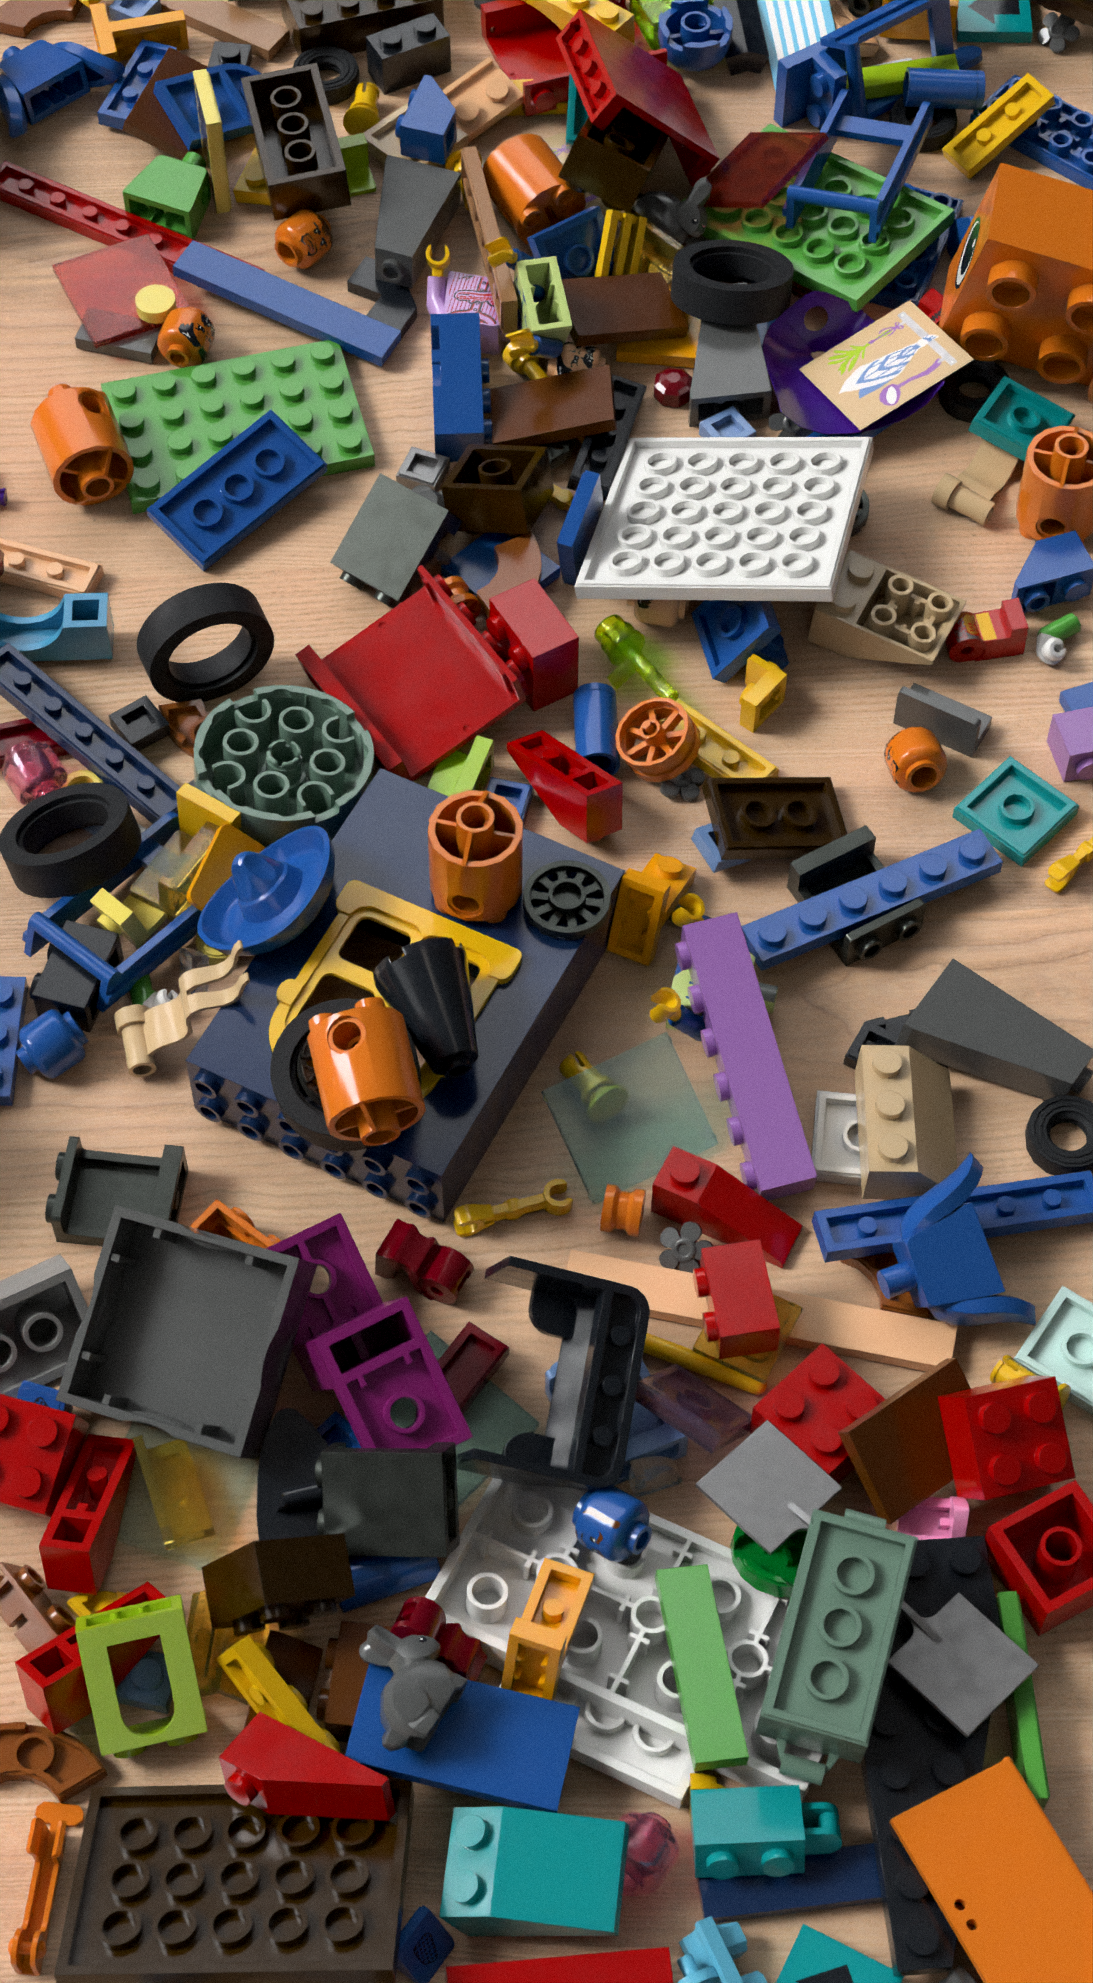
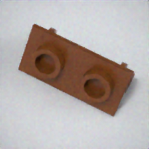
M0 1562V1570L5 1575V1577L0 1575V1616L8 1627H14L24 1616L28 1621L14 1635L28 1653L76 1625L73 1617L61 1605L51 1602L43 1591L46 1588L45 1581L32 1567Z

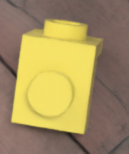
M101 888L90 900L101 915L96 920L97 923L104 930L118 933L119 936L122 935L138 949L168 917L163 908L139 889L133 890L122 903L104 888Z

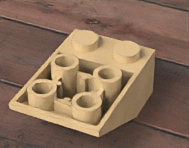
M849 550L844 558L833 602H818L814 610L807 640L846 658L932 665L967 601Z

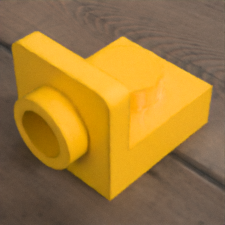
M752 654L747 659L745 684L747 686L739 698V704L741 705L739 724L752 733L784 702L787 674L775 663L765 661L756 654Z

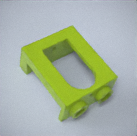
M181 1594L76 1618L75 1633L101 1756L114 1754L115 1758H129L144 1752L148 1745L167 1741L169 1746L185 1745L198 1739V1734L208 1732L205 1708H203ZM160 1635L174 1700L173 1716L127 1726L120 1712L107 1646Z

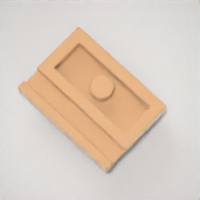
M487 57L442 90L456 109V127L468 135V143L523 104V93L500 68L498 69L493 64V60L490 57Z

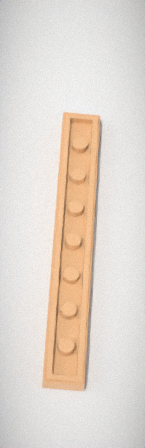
M571 1249L566 1270L635 1287L643 1293L648 1301L649 1317L703 1328L702 1313L709 1312L706 1297L697 1298L693 1273ZM772 1289L780 1324L779 1343L813 1350L823 1343L834 1354L925 1372L943 1360L953 1357L957 1326L942 1321Z

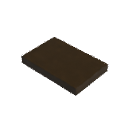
M831 777L706 778L702 786L721 860L800 858L847 835Z

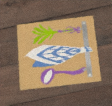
M909 300L804 365L799 370L861 431L974 359Z

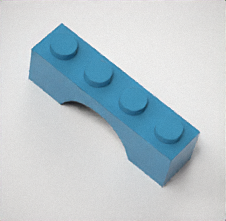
M108 592L64 594L62 601L56 608L45 614L33 617H15L0 613V648L10 643L30 661L113 659L114 622Z

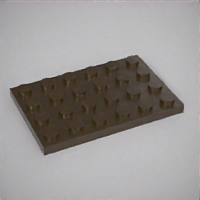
M389 1781L396 1812L389 1821L268 1814L252 1804L244 1806L236 1802L227 1793L224 1784L92 1787L54 1973L56 1983H396L415 1795L412 1781Z

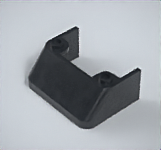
M508 1256L487 1268L484 1279L530 1290L531 1296L528 1312L533 1326L545 1335L562 1339L545 1436L531 1432L515 1435L507 1441L503 1447L502 1454L476 1448L456 1455V1467L458 1470L523 1485L590 1490L610 1486L619 1479L624 1468L650 1315L648 1301L641 1291L629 1285Z

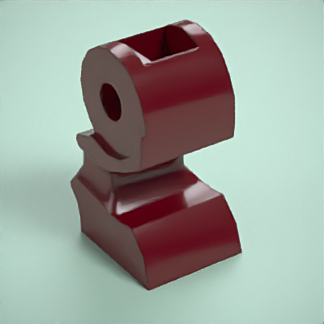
M398 1218L376 1252L375 1275L394 1279L401 1269L408 1273L410 1281L420 1295L431 1301L435 1300L445 1304L455 1303L461 1288L474 1271L473 1264L462 1253L447 1246H440L436 1238L423 1236L414 1224L403 1222Z
M415 1596L407 1599L390 1630L391 1633L401 1639L410 1635H425L434 1638L441 1646V1653L437 1661L444 1663L453 1673L459 1674L467 1680L477 1681L488 1657L481 1647L480 1639L468 1637L463 1632L459 1623H446V1615L441 1606L426 1597Z

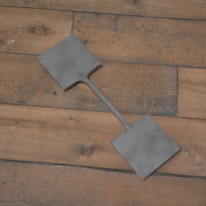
M768 1420L695 1485L770 1556L795 1533L800 1531L807 1532L813 1509L821 1510L842 1490V1487ZM959 1592L937 1614L928 1618L920 1617L903 1601L900 1614L912 1625L913 1636L888 1661V1665L966 1738L1039 1666L1038 1663Z

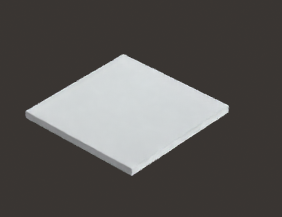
M873 437L629 438L574 586L576 598L833 602L874 451Z

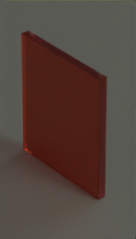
M750 132L706 177L712 185V190L704 207L763 209L829 140L827 133Z
M144 234L52 265L58 281L95 349L163 325V323L153 324L145 322L137 314L135 297L146 286L154 284L167 286L175 294L177 308L190 307L149 234Z

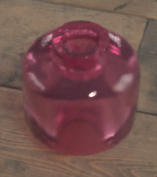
M30 740L22 741L13 746L5 755V761L1 769L2 778L15 798L23 806L49 792L60 789L68 781L66 768L53 749L46 743Z
M635 1811L623 1814L618 1821H624L630 1825L623 1894L633 1897L639 1894L655 1893L679 1857L678 1841L672 1832L669 1822L657 1813Z

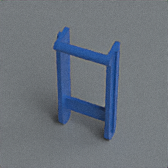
M894 0L820 38L822 46L845 51L848 84L853 94L849 116L874 119L891 110L894 103L903 96V94L866 100L859 44L927 10L932 57L955 53L959 70H967L982 61V50L977 46H963L954 50L949 0Z
M842 88L794 184H790L788 187L786 202L782 208V216H786V228L793 229L805 204L869 214L868 242L876 243L931 128L934 105L932 102L923 101L911 126L849 116L853 100L852 90ZM839 136L901 146L876 199L814 189Z
M174 811L168 812L142 832V840L138 852L131 862L119 873L89 890L70 896H63L43 913H34L28 921L27 930L23 932L22 940L25 942L24 953L29 957H32L50 942L101 981L96 1007L101 1012H105L130 991L137 980L144 975H149L192 939L198 932V920L202 911L191 905L116 968L63 930L66 920L75 922L91 909L93 904L90 900L101 888H104L109 893L112 892L142 866L186 898L187 891L197 871L165 849L180 833L178 814Z

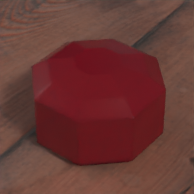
M668 367L656 374L653 397L662 406L679 408L690 400L692 377L684 369Z

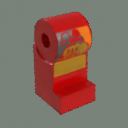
M1019 598L1003 600L999 609L978 613L961 612L945 641L949 658L954 662L961 663L1024 654L1029 627Z

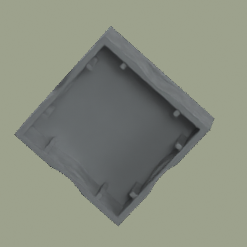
M115 1205L94 1273L91 1302L76 1332L56 1401L117 1420L145 1424L164 1430L175 1438L239 1458L260 1459L264 1438L270 1426L317 1264Z

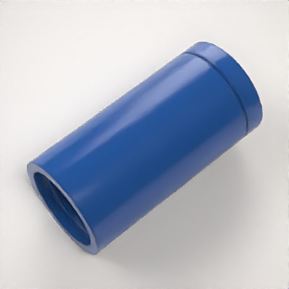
M907 67L903 83L904 107L920 108L922 102L927 101L932 102L934 108L981 110L985 98V72L980 70Z
M587 683L578 687L573 693L575 752L613 776L620 769V754L616 749L615 734L618 728L616 692L611 686L604 683Z
M349 1556L356 1596L339 1603V1606L344 1614L434 1581L440 1572L437 1557Z

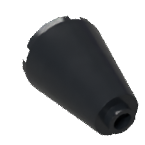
M448 937L428 938L402 947L403 957L391 963L388 955L378 964L373 973V981L387 1005L403 1014L406 1028L412 1037L414 1045L432 1072L437 1075H444L449 1079L461 1077L471 1071L472 1064L476 1062L479 1056L467 953L461 943L459 947H456L453 939Z

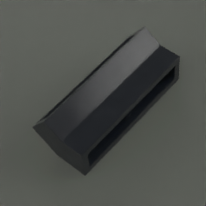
M712 0L713 5L720 10L725 6L733 17L732 41L725 55L731 76L745 71L761 74L769 53L757 0Z

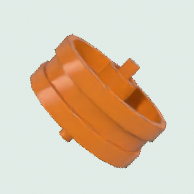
M655 697L641 701L622 718L615 734L616 749L622 759L636 776L649 782L670 780L686 771L696 759L701 745L699 729L683 706L671 698ZM667 718L661 726L659 720ZM684 720V730L673 731L680 721ZM636 739L643 740V742L634 746ZM648 753L645 762L634 761Z

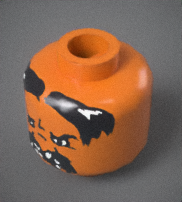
M180 307L172 310L165 318L158 335L157 346L160 353L174 366L185 368L200 365L207 358L213 344L215 328L208 316L200 309Z

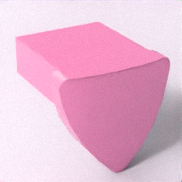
M950 1496L949 1498L929 1497L897 1520V1532L918 1537V1540L965 1537L969 1517L968 1502L966 1498Z

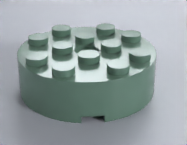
M293 685L263 686L253 688V695L234 702L229 698L208 714L202 722L194 742V787L240 812L241 828L239 830L265 847H268L285 835L307 826L323 828L332 841L373 780L374 747L369 731L363 729L361 724L355 719V712L342 701L329 694L307 687Z

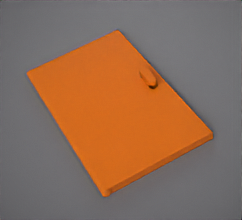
M1011 1757L1003 1758L1001 1762L891 1818V1826L984 1983H1093V1891Z

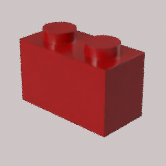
M760 1239L701 1248L700 1268L693 1269V1280L697 1298L706 1297L709 1312L702 1313L705 1338L707 1343H716L719 1359L778 1350L780 1324Z

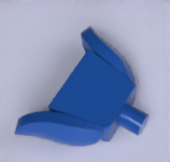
M37 40L22 50L16 46L8 47L4 51L2 61L0 62V111L8 124L9 136L15 139L28 132V122L31 125L36 124L89 93L90 88L112 84L125 72V67L111 58L70 41L51 44L45 40Z
M970 1152L954 1172L918 1198L907 1210L900 1224L901 1237L892 1243L898 1264L877 1272L880 1289L887 1299L909 1291L916 1308L927 1307L937 1320L954 1326H982L1010 1322L1036 1326L1034 1305L1017 1297L995 1295L1004 1292L1005 1288L972 1202L963 1203L977 1187L983 1172V1166Z

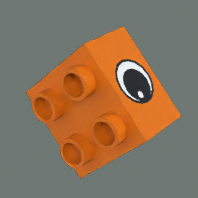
M1000 163L949 265L938 324L973 359L979 361L1002 360L1036 370L1044 379L1053 383L1071 384L1076 382L1089 386L1093 379V190L1009 164Z

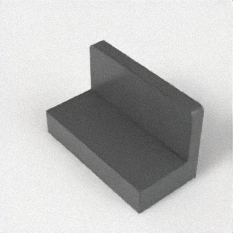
M913 683L911 688L903 686L897 696L893 723L905 729L923 727L931 730L941 745L972 758L991 727L992 716Z

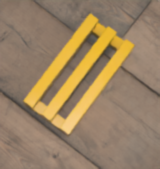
M606 210L594 277L608 276L618 221L621 222L618 244L615 247L613 256L612 276L637 274L647 218L634 216L629 213H621L617 210Z

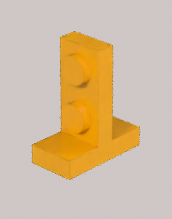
M104 2L89 5L98 52L117 62L130 59L142 39L177 47V51L189 49L186 18L183 10L109 22Z
M657 853L654 854L642 872L628 868L621 879L607 950L649 966L656 954L661 928L679 904V899L687 893L694 883L697 868L684 864L674 857L663 856Z
M544 1558L522 1617L515 1618L509 1633L501 1688L554 1701L561 1668L591 1591L594 1573Z

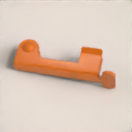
M44 1801L36 1807L35 1816L37 1818L32 1819L26 1847L27 1853L33 1856L35 1864L21 1928L16 1929L14 1937L8 1944L11 1965L17 1974L40 1976L43 1958L47 1951V1937L68 1835L66 1826L76 1827L84 1820L85 1814L79 1805Z

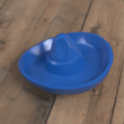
M319 826L303 827L275 841L260 853L244 851L236 855L231 867L232 876L213 894L199 916L198 935L208 946L227 955H231L234 944L242 940L244 950L239 956L265 954L297 938L321 911L329 896L334 880L335 853L327 832Z

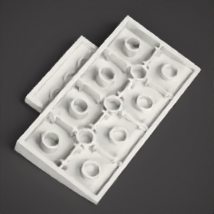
M493 1478L459 1537L460 1545L449 1554L425 1597L441 1606L446 1615V1623H459L463 1632L468 1637L480 1639L481 1647L488 1656L485 1664L503 1671L509 1633L515 1618L522 1617L544 1558L594 1573L591 1591L561 1668L557 1694L554 1699L557 1702L580 1707L569 1757L680 1809L689 1791L690 1773H697L698 1771L693 1770L655 1583V1574L658 1569L708 1564L749 1754L747 1765L711 1770L748 1787L799 1785L801 1803H803L812 1783L779 1774L781 1763L777 1753L776 1739L755 1734L790 1598L774 1597L751 1586L740 1576L734 1566L730 1548L650 1512L649 1526L652 1529V1535L646 1548L640 1554H632L624 1561L618 1563L609 1561L581 1545L575 1534V1526L572 1522L573 1512L580 1498L590 1489L523 1485ZM786 1743L784 1753L819 1763L822 1762L825 1755Z

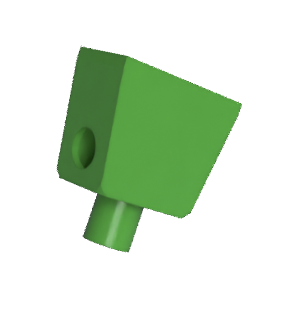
M188 152L182 161L165 155L157 156L122 191L125 211L195 239L211 201L209 172L205 169L206 161L196 152Z

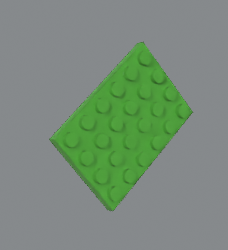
M770 123L707 178L712 185L709 199L704 204L708 220L705 232L701 236L709 240H739L772 248L786 256L793 264L794 282L812 291L827 292L848 301L852 311L857 313L953 224L955 209L903 186L876 243L868 242L869 214L805 204L794 228H786V216H782V208L786 202L787 190L790 184H794L813 143ZM831 152L814 189L876 199L886 177ZM690 194L687 197H685L682 201L689 198Z
M330 340L101 384L102 392H105L108 396L133 460L134 473L130 483L126 484L133 514L147 512V508L269 410L277 414L327 463V472L322 476L375 466V455L340 344Z

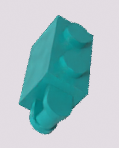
M799 1785L690 1790L695 1878L712 1877L725 1880L734 1876L768 1875L771 1877H783L789 1874L804 1873L805 1855L829 1854L839 1850L842 1846L837 1806L829 1802L801 1803Z

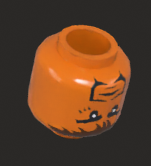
M307 209L300 210L287 218L275 231L274 245L278 257L290 267L307 269L313 266L329 253L332 248L333 237L329 221L323 215Z
M923 727L906 728L892 736L886 744L884 751L885 762L893 781L901 789L908 792L927 791L936 786L945 776L948 767L946 755L938 738L931 730Z

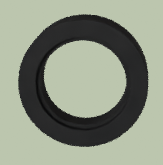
M739 240L697 242L682 248L674 257L671 299L680 310L701 320L726 325L766 323L777 319L790 307L794 267L786 256L760 244ZM714 280H736L750 284H729Z
M231 583L203 584L172 596L148 616L137 638V652L154 689L164 698L175 702L202 699L203 702L238 690L251 681L264 668L274 648V634L258 600L246 588ZM220 624H237L242 626L237 637L226 648L211 657L189 663L169 661L171 654L179 644L202 629Z
M81 783L49 792L21 808L10 818L1 831L0 852L15 885L20 891L33 897L58 898L89 890L119 873L131 862L138 852L142 834L127 797L119 788L105 783ZM103 826L96 834L79 845L56 853L38 854L48 843L65 833L83 827Z
M344 998L329 1000L303 1011L283 1030L275 1044L271 1057L270 1078L272 1088L280 1110L288 1124L308 1142L334 1151H357L373 1146L364 1145L361 1141L340 1140L330 1135L324 1112L312 1106L300 1092L297 1061L299 1053L310 1033L308 1022L313 1016L321 1013L336 1014L353 1009L360 999ZM408 1032V1037L421 1087L420 1064L414 1042L412 1040L410 1033Z

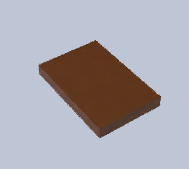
M169 47L126 118L122 130L180 160L188 152L199 154L201 148L188 151L154 95L153 89L157 81L209 67Z
M661 272L562 279L573 325L570 335L575 346L684 338L687 335L689 325L681 310L673 303L671 291Z
M610 364L490 389L493 445L540 446L617 430L613 376Z
M957 1358L943 1360L838 1432L877 1516L887 1519L886 1524L894 1523L954 1480L937 1396L971 1389Z

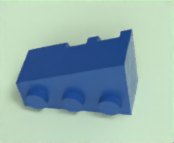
M479 313L430 314L435 453L450 457V462H458L469 444H492V419H483V413H491L490 388L482 389V383H490L489 358L481 359Z

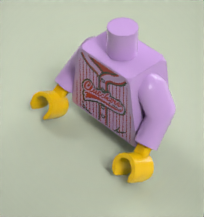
M430 244L426 249V259L428 265L432 268V276H428L427 310L429 314L479 313L481 353L499 354L506 342L511 341L509 338H506V334L509 333H503L500 329L487 277L449 271L448 277H444V269L449 266L451 261L449 249L445 245V257L441 261H434L431 259L432 245Z

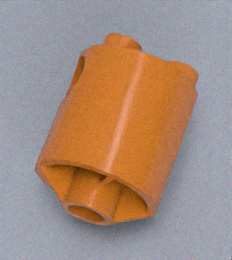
M531 133L516 135L501 143L491 152L482 168L491 200L516 230L517 236L527 245H529L527 237L583 211L586 205L585 194L571 189L566 185V180L558 177L563 164L541 136Z
M59 384L52 387L48 391V397L35 409L30 425L53 488L63 501L74 505H94L108 501L124 490L126 484L130 483L134 473L132 457L108 396L105 392L89 387H70L67 384Z
M1057 426L1045 429L1032 439L1027 448L1016 503V518L1020 524L1019 532L1023 537L1030 540H1042L1076 531L1084 544L1085 538L1093 533V432L1074 426Z
M467 790L453 794L438 804L429 818L428 825L430 890L434 897L436 909L441 913L449 914L464 921L501 922L506 918L508 910L514 907L522 893L523 822L517 808L506 798L481 790Z
M368 997L358 1001L353 1009L336 1014L321 1013L309 1020L310 1033L307 1039L326 1125L330 1135L340 1140L361 1141L364 1145L378 1146L394 1141L400 1136L401 1131L410 1128L421 1120L426 1112L405 1020L401 1012L394 1008L385 1007L384 999L380 997Z

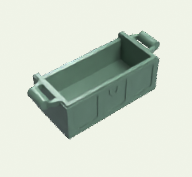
M847 1508L844 1517L813 1509L755 1734L776 1739L777 1753L781 1763L779 1774L821 1786L824 1775L831 1770L839 1758L860 1764L867 1750L918 1542V1537L886 1529L887 1519ZM786 1743L828 1755L827 1763L822 1764L784 1753Z

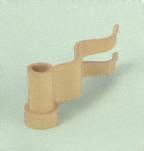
M983 439L975 457L966 470L960 473L957 478L949 473H946L941 478L932 495L931 503L944 510L951 508L985 526L996 508V503L991 500L1004 488L1019 458Z
M242 940L234 944L231 955L225 961L216 965L194 968L184 972L179 977L180 993L173 1000L152 1008L140 1004L128 1005L119 1009L114 1014L116 1032L120 1038H123L128 1072L131 1076L145 1077L153 1074L157 1069L154 1054L165 1047L187 1039L193 1032L190 1019L194 1014L207 1009L228 1006L237 1002L242 997L245 986L250 982L248 972L242 974L237 983L231 988L221 991L190 994L191 991L199 986L223 980L232 974L237 966L239 955L244 950Z

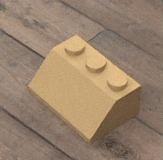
M861 1045L854 1075L862 1199H900L923 1195L958 1168L950 1070L910 1046Z

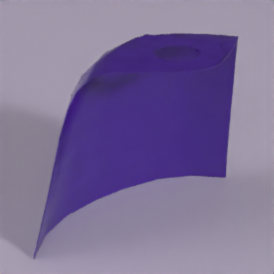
M813 291L800 298L769 326L764 336V359L781 413L799 427L821 434H854L879 429L905 420L927 405L945 382L943 380L939 381L860 431L799 369L814 360L811 355L812 352L824 351L825 353L874 323L875 321L863 310L857 313L852 311L850 303L827 292ZM816 306L823 307L828 313V320L825 326L817 331L807 329L804 324V317L807 311Z

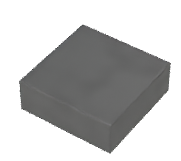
M411 446L396 475V482L411 490L416 486L426 485L437 492L450 468V457Z

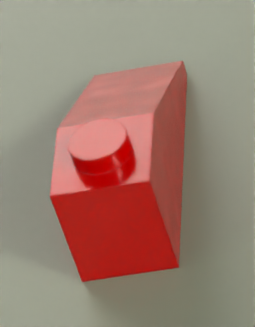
M543 730L507 743V752L562 827L586 843L601 840L606 835L622 830L623 783Z
M675 1146L672 1147L652 1184L651 1212L681 1225L689 1221L696 1222L701 1226L702 1234L725 1244L760 1239L765 1261L782 1269L802 1231L803 1225L719 1165Z
M88 1434L39 1543L47 1589L92 1595L98 1594L114 1555L137 1454V1440Z
M147 1581L96 1613L166 1597ZM76 1625L15 1662L27 1709L54 1735H57L92 1713L75 1633ZM160 1635L107 1646L115 1688L124 1680Z
M260 1711L219 1756L225 1780L224 1787L227 1793L239 1804L244 1806L252 1804L268 1814L389 1821L396 1813L389 1778Z

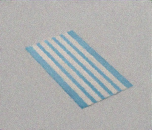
M757 0L775 91L778 60L819 42L821 37L835 31L829 0Z

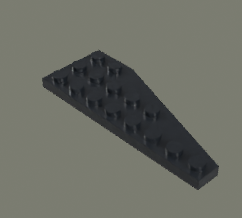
M985 1536L918 1540L903 1601L920 1617L928 1618L937 1614L959 1592L1002 1631ZM901 1614L889 1659L913 1636L912 1625ZM887 1665L868 1747L861 1761L893 1975L897 1977L949 1972L953 1967L957 1936L891 1826L890 1820L982 1772L990 1716L966 1738Z

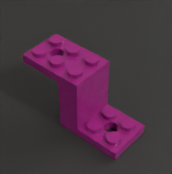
M341 1213L265 1248L316 1263L328 1273L329 1284L324 1292L316 1294L309 1291L292 1349L312 1392L334 1389L361 1448H428L435 1442H455L458 1445L473 1437L407 1296L387 1302L382 1301ZM402 1397L412 1401L416 1407L415 1421L407 1428H400L395 1425L390 1416L392 1404Z

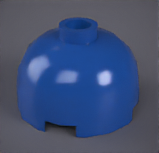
M674 0L671 2L669 10L665 11L664 14L662 12L659 14L660 49H667L668 62L676 68L698 72L711 69L721 62L730 48L733 17L725 6L720 10L716 6L709 5L708 0Z

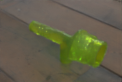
M618 614L608 616L602 620L595 630L594 637L602 650L607 654L609 662L618 666L606 676L612 685L618 690L635 673H638L658 697L671 698L676 701L679 693L641 652L645 645L643 633L634 629L630 623L626 622Z

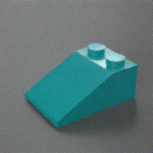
M505 1806L454 1807L439 1917L468 1937L618 1936L630 1825L624 1821Z

